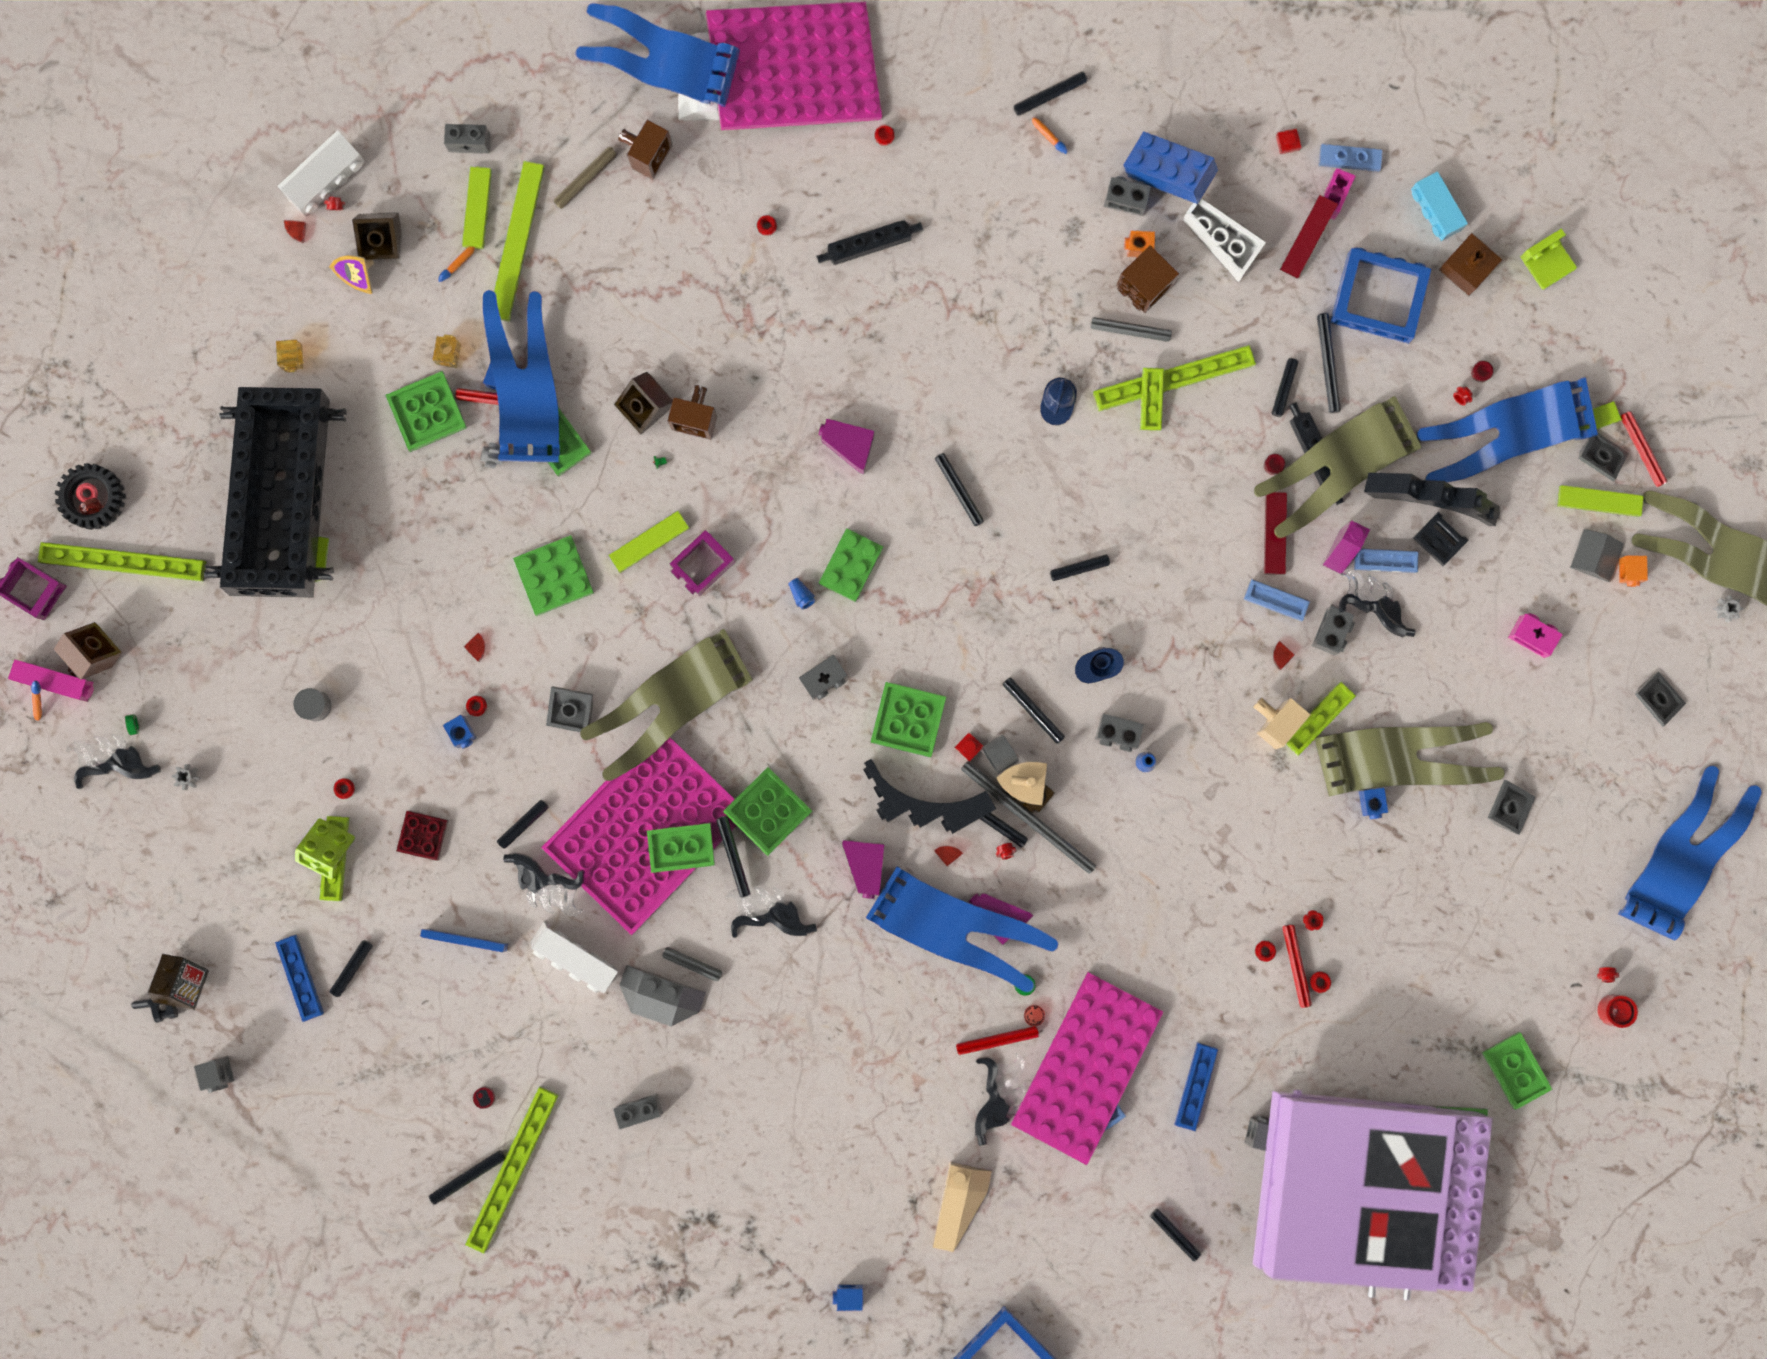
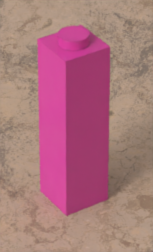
M15 659L8 677L9 680L29 686L36 680L40 683L43 690L88 702L94 691V682L80 680L75 676Z

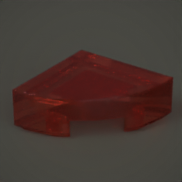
M284 220L285 230L290 237L297 242L304 243L306 223L304 221Z
M479 632L464 646L478 662L482 660L485 654V641Z
M1279 641L1273 650V660L1280 671L1295 654Z
M942 846L934 850L946 866H949L963 854L962 851L953 846Z

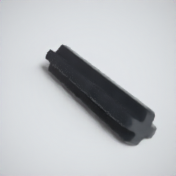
M1289 358L1287 360L1272 409L1273 416H1283L1299 363L1297 359Z
M1105 554L1050 571L1052 581L1061 580L1109 566L1110 559Z
M539 800L497 840L498 845L503 849L507 848L549 808L543 800Z
M989 813L980 818L984 823L1019 847H1023L1028 840L1026 836L994 814Z
M366 940L361 941L330 989V993L333 996L340 997L373 947L370 942Z
M1155 1209L1150 1215L1151 1219L1192 1261L1198 1260L1201 1256L1200 1251L1159 1209Z

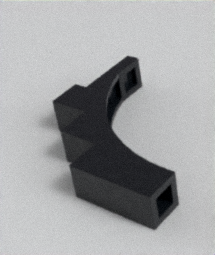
M1368 472L1364 493L1373 498L1408 501L1435 506L1475 518L1487 526H1496L1497 519L1500 516V506L1487 499L1488 494L1478 488L1454 487L1446 481L1421 480L1413 474Z
M872 759L864 762L866 767L863 770L869 780L873 778L876 784L873 787L879 798L882 796L884 798L883 801L877 803L879 808L876 809L881 820L886 819L887 822H890L910 810L912 814L908 816L914 826L918 825L922 828L942 816L944 820L941 823L946 832L951 831L954 834L996 810L987 791L972 798L952 803H934L918 800L898 791L883 779Z

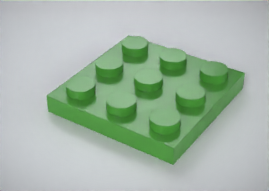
M443 371L385 395L409 452L467 429Z
M571 535L513 558L535 616L594 594Z
M885 682L870 743L931 758L946 697Z
M767 767L723 812L768 856L812 810Z

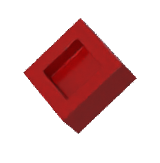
M1297 128L1277 132L1276 139L1280 155L1300 151L1302 147Z
M968 732L954 748L970 762L982 749L983 745Z

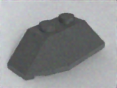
M626 965L620 982V988L631 1013L668 1026H673L699 1013L706 995L704 991Z

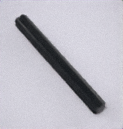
M1321 313L1317 316L1325 386L1329 413L1334 414L1341 411L1329 314Z

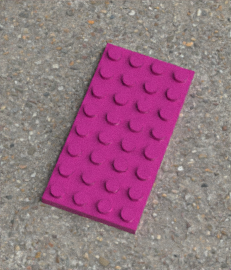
M1087 972L1010 1125L1088 1165L1163 1011Z

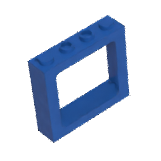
M1351 248L1346 257L1330 323L1409 344L1415 337L1431 268H1427L1422 263H1408L1402 258H1389L1379 252H1366L1364 248ZM1359 261L1418 277L1405 327L1351 314L1347 311Z
M1003 1306L953 1359H971L1005 1323L1040 1359L1056 1358Z

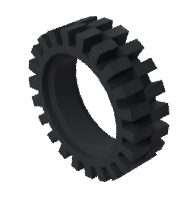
M84 463V466L76 465L75 470L72 468L67 470L69 475L63 474L61 476L64 481L62 483L58 482L56 486L60 487V490H55V495L58 496V499H55V504L60 506L57 509L63 513L62 517L68 520V522L88 530H92V528L101 529V526H109V521L115 522L117 519L114 516L116 514L121 515L122 513L119 510L120 506H125L122 499H126V494L122 493V490L125 489L120 484L121 480L113 472L97 464ZM99 479L106 485L108 490V499L105 506L99 512L92 515L79 513L73 503V494L76 487L84 480Z

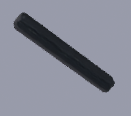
M1080 72L1015 104L1013 107L1015 114L1020 116L1085 84L1088 80L1086 74Z
M945 453L937 455L935 457L936 463L975 527L981 525L984 519Z
M1011 677L1003 682L1004 688L1055 743L1058 744L1065 738V735Z
M727 816L717 818V824L739 896L741 898L747 897L751 893Z
M501 1150L497 1151L430 1194L429 1199L433 1205L438 1204L505 1160L503 1152Z

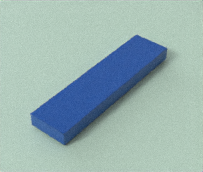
M421 929V938L497 952H506L508 949V943L431 929Z
M293 935L275 942L302 1022L324 1015L298 936Z
M1201 1043L1196 1044L1174 1122L1175 1126L1196 1131L1216 1060L1217 1048Z

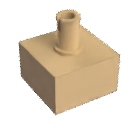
M1262 697L1253 706L1254 709L1267 718L1257 734L1274 749L1284 747L1311 715L1292 698L1282 702L1277 709H1274Z

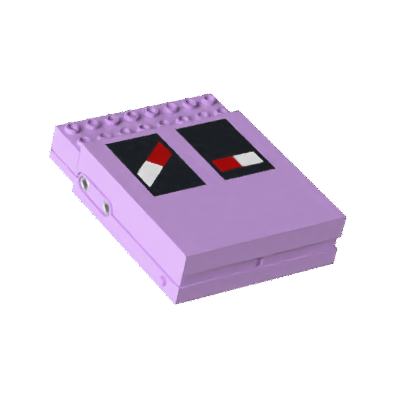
M1293 1090V1093L1273 1091L1253 1265L1259 1269H1264V1273L1272 1279L1369 1286L1368 1297L1375 1298L1376 1287L1404 1289V1300L1411 1299V1290L1437 1292V1289L1473 1292L1492 1118L1475 1111L1302 1094L1301 1090Z

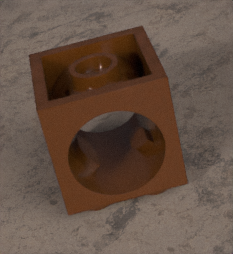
M1149 245L1120 274L1116 286L1121 295L1124 297L1128 296L1132 300V305L1138 311L1142 310L1146 313L1174 286L1179 273Z

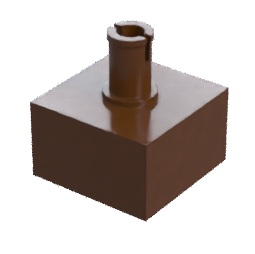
M647 119L638 136L623 129L621 131L623 135L620 133L618 140L631 146L627 153L631 168L653 180L673 145L669 131Z
M1471 233L1438 270L1470 296L1503 259Z
M695 385L691 401L673 398L667 421L672 431L711 440L717 414L714 407L703 405L707 388L703 386L699 388V385Z
M96 622L63 633L54 647L55 652L69 666L68 672H71L70 675L78 677L80 680L112 668L122 653Z

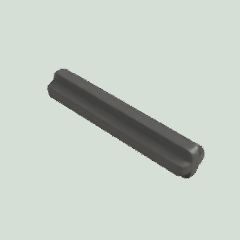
M667 947L663 952V958L712 980L719 981L722 976L721 970Z

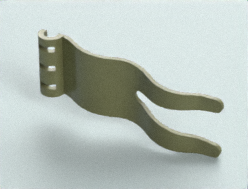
M1393 396L1383 403L1380 402L1337 428L1288 468L1257 484L1254 487V494L1257 497H1263L1303 480L1324 466L1330 469V476L1298 510L1275 527V535L1278 538H1284L1312 522L1350 490L1366 480L1368 472L1377 473L1396 460L1406 457L1422 447L1396 396ZM1393 407L1394 411L1386 414L1385 410ZM1401 423L1403 427L1395 431L1394 426ZM1410 440L1411 445L1404 448L1402 443Z
M1651 490L1643 494V501L1674 515L1694 527L1712 546L1713 552L1709 555L1699 548L1682 541L1643 534L1632 536L1631 542L1635 547L1676 558L1688 565L1704 579L1716 585L1743 593L1767 606V540L1732 529L1720 523L1705 509L1690 501Z
M722 629L716 635L703 639L676 660L653 674L619 707L582 728L580 736L583 740L588 741L628 723L652 705H657L660 708L658 716L635 744L603 770L602 776L604 780L612 781L644 762L686 723L732 691L739 690L748 685L753 679L725 629ZM723 639L726 641V643H724L720 647L716 648L714 646V644L720 642ZM734 656L735 660L726 665L724 664V660ZM743 672L744 676L737 681L733 680V677Z
M1488 722L1451 727L1370 728L1314 739L1329 797L1352 791L1387 786L1481 784L1501 780L1505 775L1501 767H1471L1419 760L1416 755L1420 749L1452 745L1489 735L1493 732V727ZM1333 743L1332 748H1322V744ZM1337 761L1338 766L1327 768L1326 763ZM1342 780L1343 785L1332 787L1331 782Z

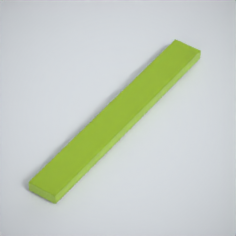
M523 162L494 289L502 321L510 322L545 168L542 164Z
M1250 345L1164 370L1163 393L1255 366L1256 363ZM1142 377L1093 391L1098 411L1141 400Z
M40 542L37 561L42 564L204 582V572L206 569V561L46 542Z
M539 1086L465 1243L466 1246L483 1254L486 1252L559 1097L558 1094Z

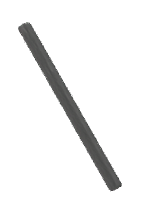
M967 761L962 766L961 770L1084 871L1088 874L1094 871L1096 865L973 764Z

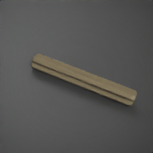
M610 146L607 147L554 199L555 205L560 209L566 206L616 157V151Z

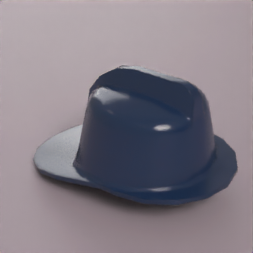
M1055 378L1047 383L1040 405V413L1046 423L1059 426L1070 419L1077 397L1075 385L1070 380Z
M1098 647L1079 658L1075 665L1076 677L1081 682L1087 684L1112 678L1121 672L1124 666V659L1116 649Z

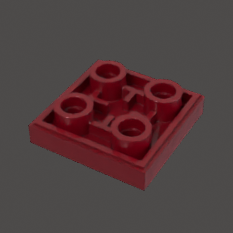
M406 810L396 852L438 861L448 820Z

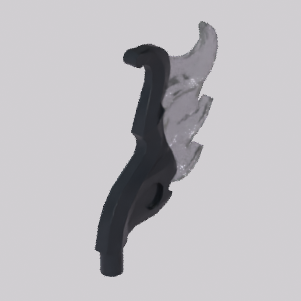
M1346 569L1341 573V575H1345L1349 579V589L1347 594L1340 599L1339 612L1345 611L1346 605L1351 604L1366 613L1374 612L1382 625L1394 635L1402 638L1405 636L1414 637L1415 629L1406 628L1401 621L1400 604L1398 601H1392L1393 590L1387 582L1382 584L1384 587L1382 589L1376 578L1372 575L1367 576L1370 582H1366L1353 569Z
M112 734V737L116 739L114 743L109 742L103 737L94 736V739L98 741L96 745L75 741L66 750V752L75 751L79 757V768L74 776L77 789L83 788L82 779L89 775H106L111 770H116L127 778L147 779L161 772V768L158 764L149 768L145 767L136 748L130 746L129 750H127L126 741L123 737Z
M513 853L504 855V863H514L517 866L519 886L521 890L528 888L527 900L533 908L536 909L538 907L535 902L538 900L543 908L551 914L554 913L553 905L560 908L564 914L570 917L581 914L583 909H576L574 906V896L576 890L584 882V870H579L577 879L573 880L556 873L551 875L545 874L539 864L525 854Z
M754 887L758 891L757 895L741 898L738 889H734L725 897L726 899L733 898L737 903L736 918L731 924L733 938L738 936L737 930L740 926H765L767 923H773L782 932L791 936H808L807 934L817 932L815 923L807 926L801 923L798 910L792 901L785 905V896L779 888L773 887V890L776 892L775 896L768 894L766 890L760 887Z
M1015 1053L1016 1060L1008 1065L995 1063L993 1059L988 1057L976 1059L977 1064H985L988 1068L986 1092L990 1096L989 1100L979 1110L975 1120V1136H977L979 1146L987 1145L986 1131L990 1128L1007 1124L1010 1121L1009 1117H1006L1007 1114H1016L1020 1106L1016 1101L1025 1091L1026 1083L1022 1086H1019L1017 1083L1019 1076L1024 1070V1060L1018 1053Z

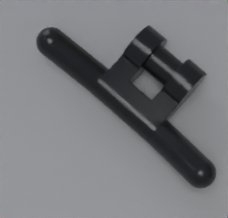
M152 999L137 1000L131 1004L133 1009L151 1008L155 1023L163 1022L165 1018L173 1019L178 1017L176 1006L165 1005L166 1010L162 1011L159 1006L162 1004L155 1003Z

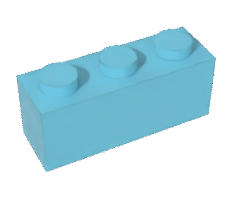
M1438 171L1416 182L1412 187L1414 200L1419 202L1422 207L1423 216L1430 221L1434 235L1439 237L1441 241L1462 231L1468 223Z

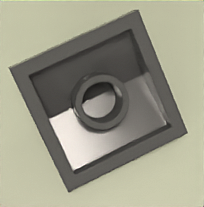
M1598 433V435L1587 439L1579 452L1578 459L1614 482L1629 453Z
M1584 529L1570 568L1610 582L1623 543L1607 534Z
M1660 672L1655 673L1643 683L1635 693L1637 698L1662 727L1686 704Z
M552 686L546 726L581 732L582 728L590 724L593 710V694Z
M1504 780L1488 819L1495 825L1520 835L1535 796Z

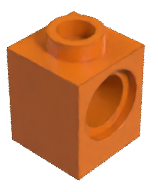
M1130 231L1129 236L1125 237L1124 250H1128L1127 257H1138L1149 245L1155 249V232ZM1141 241L1144 247H1137L1134 242Z
M1626 555L1619 559V583H1627V587H1638L1640 583L1648 581L1647 556Z

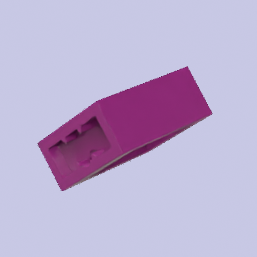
M704 530L669 564L673 568L670 572L678 580L682 578L687 583L685 585L686 589L692 595L696 592L701 596L735 563V560ZM705 542L723 563L697 586L678 565L700 544Z
M17 557L16 560L10 563L6 575L0 579V596L33 617L45 620L67 585L27 560ZM26 569L31 570L49 582L33 607L10 594Z

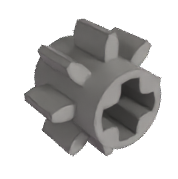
M490 442L489 446H483L480 461L485 462L484 467L494 469L496 464H502V461L498 460L500 444Z
M1730 595L1725 597V600L1722 598L1717 600L1719 605L1714 610L1717 611L1718 619L1725 618V622H1730L1732 618H1740L1738 613L1743 610L1739 604L1740 599L1732 600Z
M185 764L184 769L176 767L177 772L175 775H172L176 780L174 786L182 785V790L186 791L188 786L196 788L195 783L201 779L196 774L198 769L193 768L190 770L191 766L189 764Z

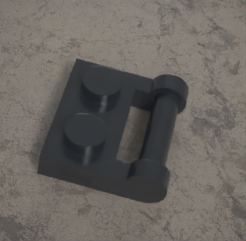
M1438 511L1413 539L1441 566H1444L1469 540L1465 536L1462 537L1451 527ZM1437 524L1456 542V544L1452 545L1433 526Z

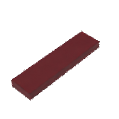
M1319 194L1280 268L1281 271L1297 279L1299 278L1338 203Z
M1274 492L1265 495L1264 574H1286V537L1278 538L1274 533V529L1287 519V492Z

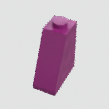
M826 418L825 424L821 423L818 434L821 436L822 443L856 471L864 474L874 439V431Z
M1352 520L1340 529L1323 566L1342 574L1362 548L1370 529Z
M842 840V846L858 893H862V898L875 899V895L880 893L884 845Z
M976 893L968 900L974 906L1027 923L1033 917L1030 912L985 893L981 895ZM994 936L1001 945L1009 940V938Z

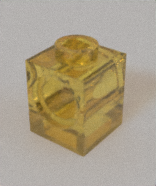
M452 335L437 336L432 359L435 364L457 368L461 349L460 342ZM445 347H452L450 353L443 354Z
M297 339L276 341L277 365L289 373L297 372V369H304L302 344Z

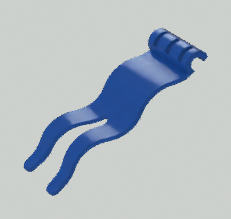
M596 3L588 5L587 13L589 16L622 29L649 49V56L643 58L615 47L580 46L576 49V56L580 60L608 64L647 85L669 90L701 103L711 104V102H714L722 107H726L740 52L737 47L726 43L715 45L685 33L663 29L641 16L618 6ZM723 53L731 55L730 59L723 57ZM718 73H726V77L720 76ZM714 90L720 91L721 96L713 94Z
M487 290L483 293V318L499 404L500 455L498 454V460L559 462V411L545 339L542 296L537 291L529 294L527 307L528 366L525 369H519L504 332L496 294L492 290ZM509 444H513V455H509ZM528 444L533 445V455H528ZM547 445H552V456H547Z
M1586 377L1573 382H1569V380L1559 382L1539 390L1501 400L1458 421L1421 428L1417 432L1419 441L1463 438L1492 428H1496L1499 431L1498 438L1454 464L1428 473L1425 480L1446 481L1447 483L1459 481L1479 474L1519 455L1554 446L1573 439L1582 440L1598 435ZM1581 388L1582 392L1572 394L1571 390ZM1585 406L1586 410L1576 412L1575 408ZM1589 424V429L1579 430L1580 426Z
M1707 767L1700 779L1692 802L1683 814L1669 826L1657 842L1645 869L1628 890L1625 897L1627 900L1626 905L1619 911L1618 915L1671 940H1677L1685 926L1684 917L1705 889L1716 863L1741 838L1750 825L1762 793L1760 787L1756 785L1748 787L1727 821L1698 845H1692L1689 840L1702 824L1710 809L1714 787L1719 774L1717 767ZM1635 905H1638L1637 912L1634 915H1630L1633 912ZM1653 913H1655L1656 918L1654 922L1650 924L1649 921L1651 920ZM1673 921L1674 926L1670 932H1667L1671 922Z
M896 867L866 916V919L903 940L943 958L993 974L1024 992H1030L1034 988L1033 981L992 953L969 943L967 935L971 932L1005 937L1029 943L1051 952L1058 948V941L1043 931L1019 920L952 897L918 880L899 867ZM899 877L907 883L903 886L896 882L895 879ZM887 893L897 899L895 903L885 898ZM876 910L885 914L886 918L883 920L875 915Z

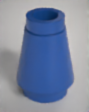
M799 578L789 582L788 585L797 607L804 610L815 603V595Z
M1142 752L1136 757V766L1142 772H1150L1156 766V758L1150 752ZM1149 757L1151 759L1150 765L1145 763V758Z

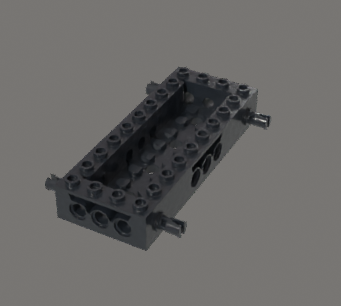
M238 387L237 406H220V409L224 412L219 413L220 419H235L222 566L205 565V568L212 572H204V576L206 579L220 578V588L229 596L314 598L315 580L333 581L334 579L329 575L334 573L333 567H316L328 421L346 422L347 419L344 415H347L346 408L329 409L330 400L321 388ZM287 432L290 434L288 440L280 441L282 433ZM279 472H286V477L283 480H276ZM277 511H282V518L273 520V514ZM273 551H279V557L276 560L269 559V555Z

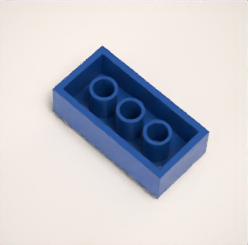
M1143 131L1123 164L1128 178L1144 182L1151 187L1195 204L1200 202L1218 172L1214 157Z

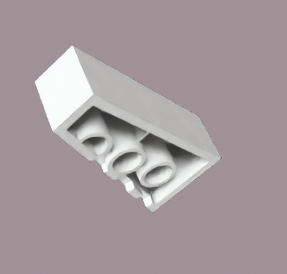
M1203 199L1198 204L1193 203L1183 219L1238 282L1266 243Z
M544 921L530 942L534 950L533 954L542 960L545 957L551 960V965L560 971L564 968L570 972L569 976L578 982L580 980L588 983L587 987L595 993H598V991L605 993L618 973L617 968L596 954H589L588 950L579 943L570 942V939L561 931H552L549 928L550 924Z

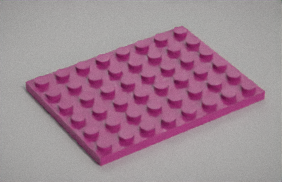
M866 1L706 10L709 42L718 45V43L730 44L740 50L726 107L718 104L721 131L881 120L882 113ZM723 53V57L730 59L731 55ZM718 73V75L726 77V73ZM716 90V94L721 96V92Z
M669 738L644 762L612 781H605L541 848L574 880L578 877V871L584 870V882L581 887L629 934L633 935L696 869L690 868L651 873L647 831L710 823L714 850L723 841L717 824V818L727 816L723 811L735 799L672 738ZM727 816L731 831H733L737 825Z

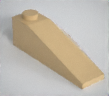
M950 1162L933 1248L954 1252L988 1192L992 1171Z

